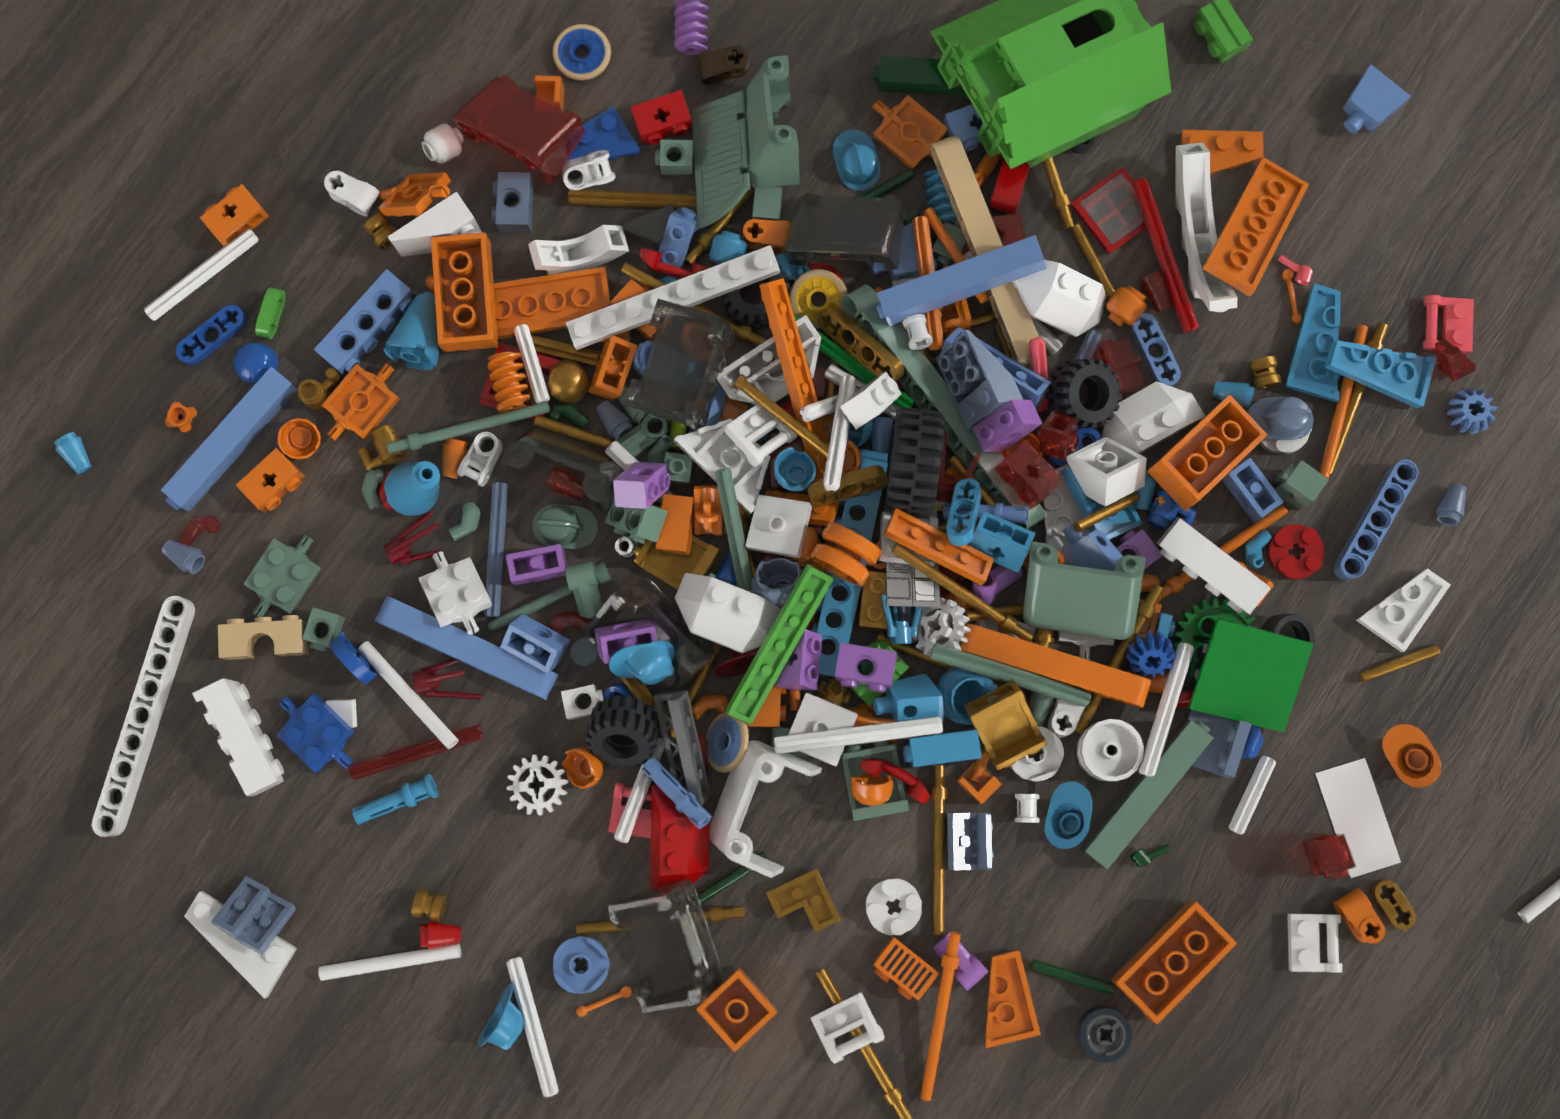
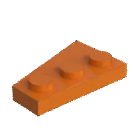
M1183 130L1181 132V145L1203 142L1210 151V176L1227 169L1232 170L1259 162L1263 157V132Z
M1020 950L991 956L985 1048L1041 1035Z

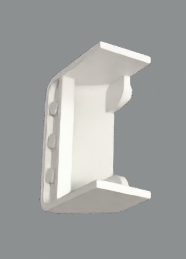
M751 740L748 741V748L742 762L729 773L710 823L709 839L730 860L772 878L782 873L784 867L753 854L751 839L739 832L758 781H776L782 775L785 766L808 776L821 773L822 768L788 753L777 754L774 747L760 741Z

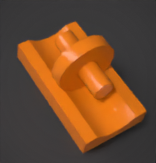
M717 485L694 486L695 535H722L723 513Z

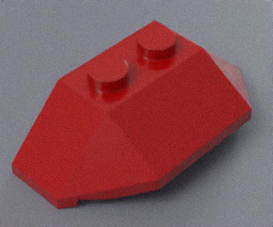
M657 785L651 786L650 898H675L683 894L709 870L710 821L703 828L698 829L683 812L680 813L675 808L674 802Z

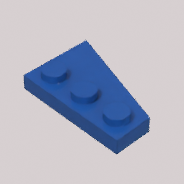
M615 107L545 146L559 172L562 171V166L566 161L583 157L596 151H608V161L617 160L618 157L627 155L636 156L642 154Z

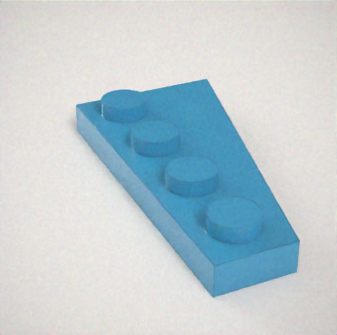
M1315 283L1311 286L1284 388L1335 403L1339 401V374L1325 368L1331 344L1338 340L1341 291Z
M1337 340L1331 344L1325 368L1418 409L1424 407L1437 357L1416 356L1417 354L1392 352L1391 349L1370 348L1368 345Z

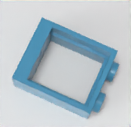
M978 730L911 738L907 740V745L902 747L904 762H910V768L982 758Z

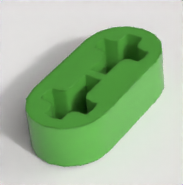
M272 287L267 289L256 322L255 333L257 336L267 339L274 337L285 303L286 295L284 290Z

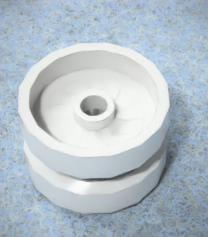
M1107 719L1091 724L1081 734L1077 741L1076 749L1079 765L1085 773L1098 781L1107 782L1119 781L1130 777L1138 770L1143 760L1144 752L1141 736L1134 727L1122 720ZM1107 747H1113L1114 753L1109 755L1106 751Z

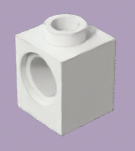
M594 684L561 691L566 719L568 720L591 716L592 709L599 701L603 702L604 699L602 689L597 690ZM588 694L591 697V705L587 709L582 710L578 707L577 700L581 695Z

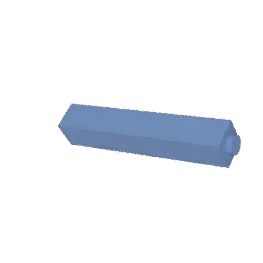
M1036 235L878 292L877 295L880 302L875 305L880 319L886 318L889 326L902 322L905 318L914 314L930 312L1045 270V260Z
M270 367L161 489L168 496L165 501L176 510L183 508L190 512L298 389L273 367Z

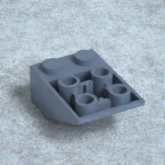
M965 330L935 358L967 430L973 429L975 425L1011 399L1023 400L1010 372L969 330Z

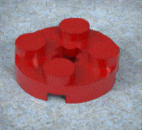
M1300 524L1288 525L1277 531L1273 535V539L1268 543L1267 558L1270 566L1287 579H1304L1311 576L1322 566L1324 545L1318 536V532L1313 528ZM1293 545H1297L1302 550L1299 559H1295L1294 555L1289 554V550L1293 549Z

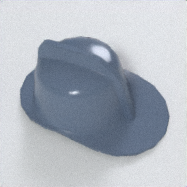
M1296 397L1260 399L1248 411L1253 420L1268 434L1264 439H1301L1308 435L1313 427L1312 411L1305 402Z

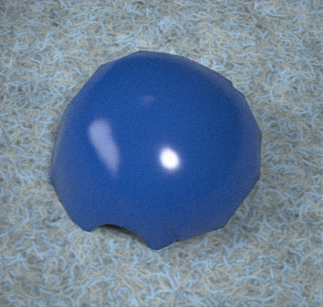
M251 342L237 350L233 364L236 374L243 381L256 384L270 367H273L276 371L278 370L279 359L276 351L269 345Z

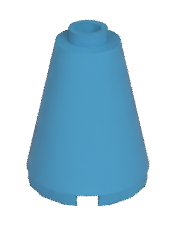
M423 292V294H418L385 343L384 352L393 361L397 362L398 358L407 361L406 367L417 370H432L433 366H437L439 345L434 293Z
M428 461L405 462L397 465L387 475L384 483L388 504L396 512L405 516L420 515L428 512L435 505L439 496L440 472L433 463Z

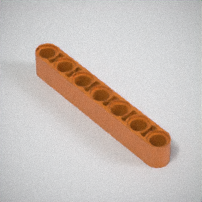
M965 623V627L970 628V632L963 635L968 640L967 643H959L963 652L1078 687L1090 693L1128 705L1144 708L1151 680L977 625Z

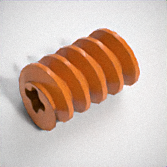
M503 352L487 358L490 361L488 369L493 371L490 374V379L495 382L492 388L498 392L494 396L495 400L499 402L497 405L498 412H508L524 408L526 405L523 402L530 399V395L521 394V391L528 388L527 384H519L520 380L526 378L525 374L517 373V370L523 368V364L514 362V360L521 357L520 353Z

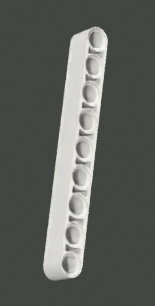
M171 596L162 604L92 820V829L99 836H117L124 832L195 615L194 604L185 598ZM178 603H182L183 612L179 616H175V606ZM173 629L175 637L171 642L167 643L165 639L166 633ZM164 655L166 664L159 670L157 660ZM155 682L158 687L157 692L150 696L148 688L150 684ZM147 709L149 717L146 722L142 723L140 721V713ZM138 736L140 745L134 750L131 746V740L133 737ZM128 762L131 766V772L125 777L122 769L124 764ZM118 789L122 792V800L119 804L114 801V793ZM108 817H111L114 822L113 828L110 831L105 827V821Z

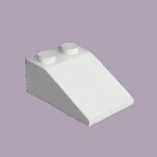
M455 192L389 235L388 238L400 256L404 257L432 253L431 237L482 233L463 200Z

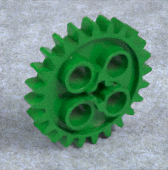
M1210 598L1209 604L1206 600H1199L1200 608L1195 604H1191L1189 606L1191 614L1188 612L1181 613L1185 621L1175 622L1180 631L1173 633V636L1178 638V642L1172 643L1173 647L1176 648L1179 643H1187L1194 647L1186 677L1194 675L1198 663L1196 650L1199 646L1203 647L1204 645L1203 642L1193 639L1195 635L1211 639L1217 618L1251 627L1255 617L1246 618L1247 612L1244 610L1241 614L1227 605L1229 602L1227 598L1221 599L1220 603L1217 598ZM1204 619H1207L1211 625L1209 632L1206 634L1201 629V623Z

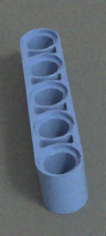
M1401 460L1390 466L1385 472L1334 563L1333 571L1339 580L1350 581L1362 576L1418 477V468L1414 462ZM1398 468L1405 471L1406 480L1399 478L1397 474ZM1385 491L1390 492L1392 494V504L1388 503L1385 500ZM1372 514L1379 517L1380 527L1372 524ZM1359 538H1363L1367 542L1366 551L1359 548ZM1346 561L1353 564V574L1345 570L1344 565Z

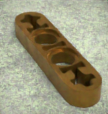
M829 306L818 313L817 321L820 328L876 377L887 372L889 377L896 381L903 376L904 366L899 358L840 308ZM847 330L853 333L854 342L848 339ZM867 347L873 350L874 359L868 356L866 352Z

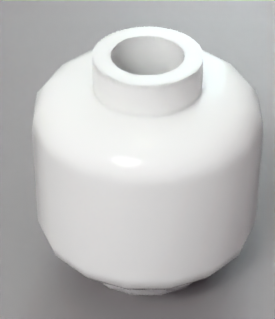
M440 124L425 133L422 148L429 160L443 164L461 154V143L464 142V139L457 128L453 129L448 124Z

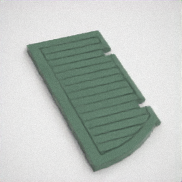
M744 91L736 92L692 109L698 227L700 228L708 226L726 215L737 205L745 193L750 190L749 173L743 174L742 170L749 167L746 119H740L739 116L746 112Z

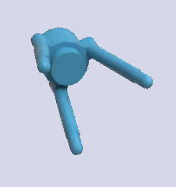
M883 594L882 602L890 644H912V637L918 636L917 627L922 607H916L912 625L909 627V621H899L897 606H891V616L890 606H887V595Z

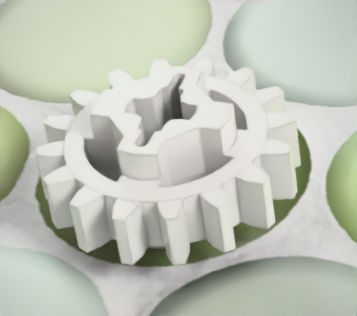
M940 598V608L922 607V614L920 615L917 627L918 636L912 637L913 640L918 641L916 648L924 651L923 654L930 656L933 645L937 643L961 651L959 643H967L968 640L963 635L970 632V628L965 627V623L970 619L962 615L965 609L958 606L957 602Z
M532 755V762L522 758V767L513 766V769L517 772L516 775H508V779L513 781V785L508 786L507 790L514 791L510 801H519L517 805L518 810L526 806L528 815H531L534 809L537 810L538 816L543 815L544 808L549 812H553L552 804L562 805L559 796L567 795L568 793L562 789V785L569 783L568 780L561 779V776L566 772L565 769L557 770L556 767L559 762L556 760L549 764V756L544 755L542 760L539 761L537 755ZM542 767L550 770L555 778L546 777L543 774ZM530 769L528 778L520 782L522 775ZM537 777L539 781L544 782V787L539 789V793H537V789H532L531 784L536 782ZM556 788L553 796L546 801L545 795L550 789ZM521 792H527L528 794H530L532 796V801H534V804L528 802L522 796Z

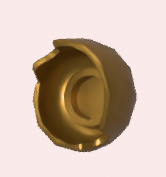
M571 360L556 363L547 379L551 395L559 402L566 404L580 401L585 396L589 386V378L585 369L576 361Z

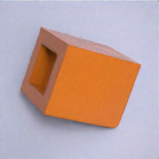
M535 75L534 82L537 88L536 113L563 114L565 88L562 78L559 76Z
M973 762L956 781L979 804H983L1001 783L986 771H984L979 784L970 781L969 778L976 763Z

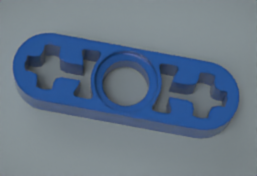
M235 305L225 306L179 342L176 347L177 357L190 366L199 364L245 327L247 323L246 314ZM231 313L236 316L237 322L235 324L229 322L230 318L228 316ZM221 322L227 331L224 332L217 323ZM217 329L218 338L213 342H207L205 340L207 330ZM197 339L206 346L204 349L198 346L200 344L196 342ZM188 347L194 349L193 353L195 355L193 357L187 355L186 349Z

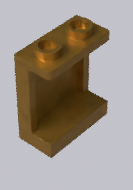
M693 536L690 556L664 553L662 550L656 549V542L647 540L645 544L640 543L633 556L636 557L634 560L635 565L678 591L685 573L706 576L720 555V550Z
M1014 679L963 705L975 729L978 730V735L997 770L1010 767L1017 760L1027 755L1035 754L1047 745L1025 702L1026 699Z

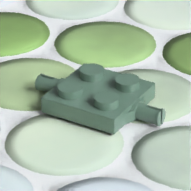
M304 534L296 548L286 546L275 538L272 540L243 584L255 591L259 598H261L252 612L253 614L263 617L270 605L280 607L289 614L294 612L322 570L320 566L310 561L305 554L314 541L313 539Z

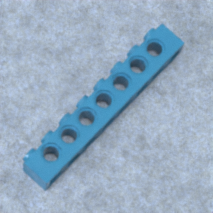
M862 458L860 469L880 465L886 473L888 463ZM882 489L840 501L839 505L845 506L843 516H837L835 523L852 530L871 542ZM854 508H859L864 512L865 517L860 521H855L850 517L849 512ZM825 570V573L831 575L834 579L825 593V597H823L816 609V612L821 613L819 623L813 622L811 631L821 634L822 642L831 641L834 643L836 650L833 654L824 655L822 652L820 653L819 676L835 678L840 643L849 644L861 587L842 580ZM837 587L845 589L847 598L843 601H836L831 595L833 589ZM830 614L838 615L841 618V625L837 628H830L826 624V617Z

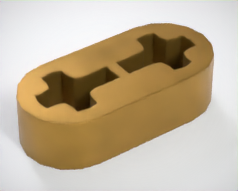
M1389 880L1375 882L1371 888V896L1387 922L1395 929H1410L1415 924L1416 914L1400 888ZM1382 886L1391 889L1388 895L1392 903L1387 898L1380 897V894L1383 892ZM1395 907L1400 912H1406L1407 915L1404 917L1405 923L1396 922L1395 919L1398 918V913L1394 909Z

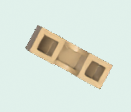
M299 615L282 616V621H272V617L254 618L255 622L244 623V619H228L227 624L218 625L220 659H253L254 646L263 636H270L272 638L275 655L281 657L309 655V641L302 639L307 621L299 619Z

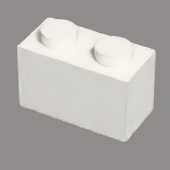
M884 372L863 386L840 408L855 429H858L881 414L902 393L899 391L897 383L889 377L887 372Z

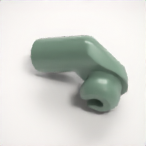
M466 503L462 508L461 523L449 529L454 541L474 532L478 528L481 514L475 503Z

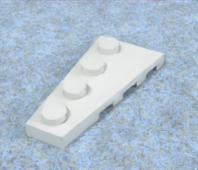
M200 891L184 917L264 999L268 998L297 948L276 936L262 955L249 949L211 923L224 904L205 892Z

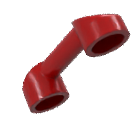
M642 247L640 249L639 257L647 266L655 272L682 279L709 269V267L693 263L691 271L660 262L662 253Z
M864 758L858 766L874 777L878 778L881 771H884L910 786L906 794L923 804H926L930 798L926 787L918 777L886 759Z

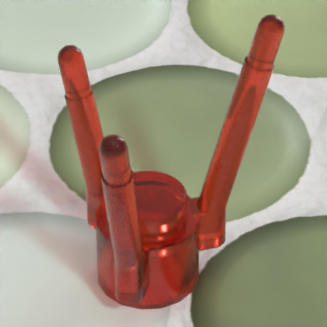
M944 431L936 499L941 502L951 503L957 479L952 475L945 474L947 432ZM976 453L962 480L970 478L981 457L980 453Z

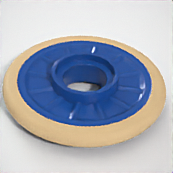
M578 24L565 29L557 37L553 46V59L556 67L562 74L574 80H589L598 76L607 67L611 56V48L607 37L599 29L586 24ZM578 47L588 48L589 54L585 58L576 57L574 53Z

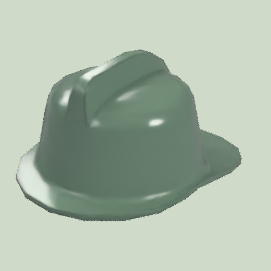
M547 505L538 511L532 523L533 533L540 543L545 546L561 544L564 549H583L594 541L598 532V523L593 513L586 508L572 505Z

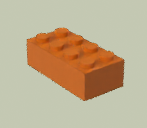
M486 232L431 237L438 345L444 352L498 347L491 242Z
M1229 395L1200 420L1147 472L1186 511L1199 502L1268 434Z
M1189 900L1110 980L1151 1022L1158 1024L1237 942L1196 901Z

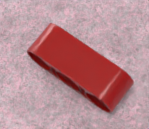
M1003 159L989 205L990 209L1015 215L1030 167L1027 162L1010 169L1005 159Z

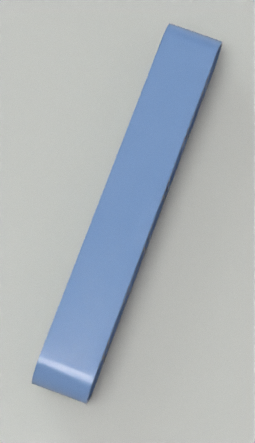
M386 596L374 620L386 628L454 659H459L471 667L544 700H547L558 677V674L553 671L547 674L503 648L474 635H469L466 631L449 624L440 628L435 617Z

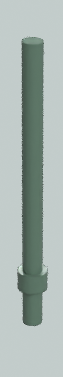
M543 402L420 435L418 432L407 435L408 438L387 443L389 454L407 449L412 451L423 448L422 445L550 412L548 402Z

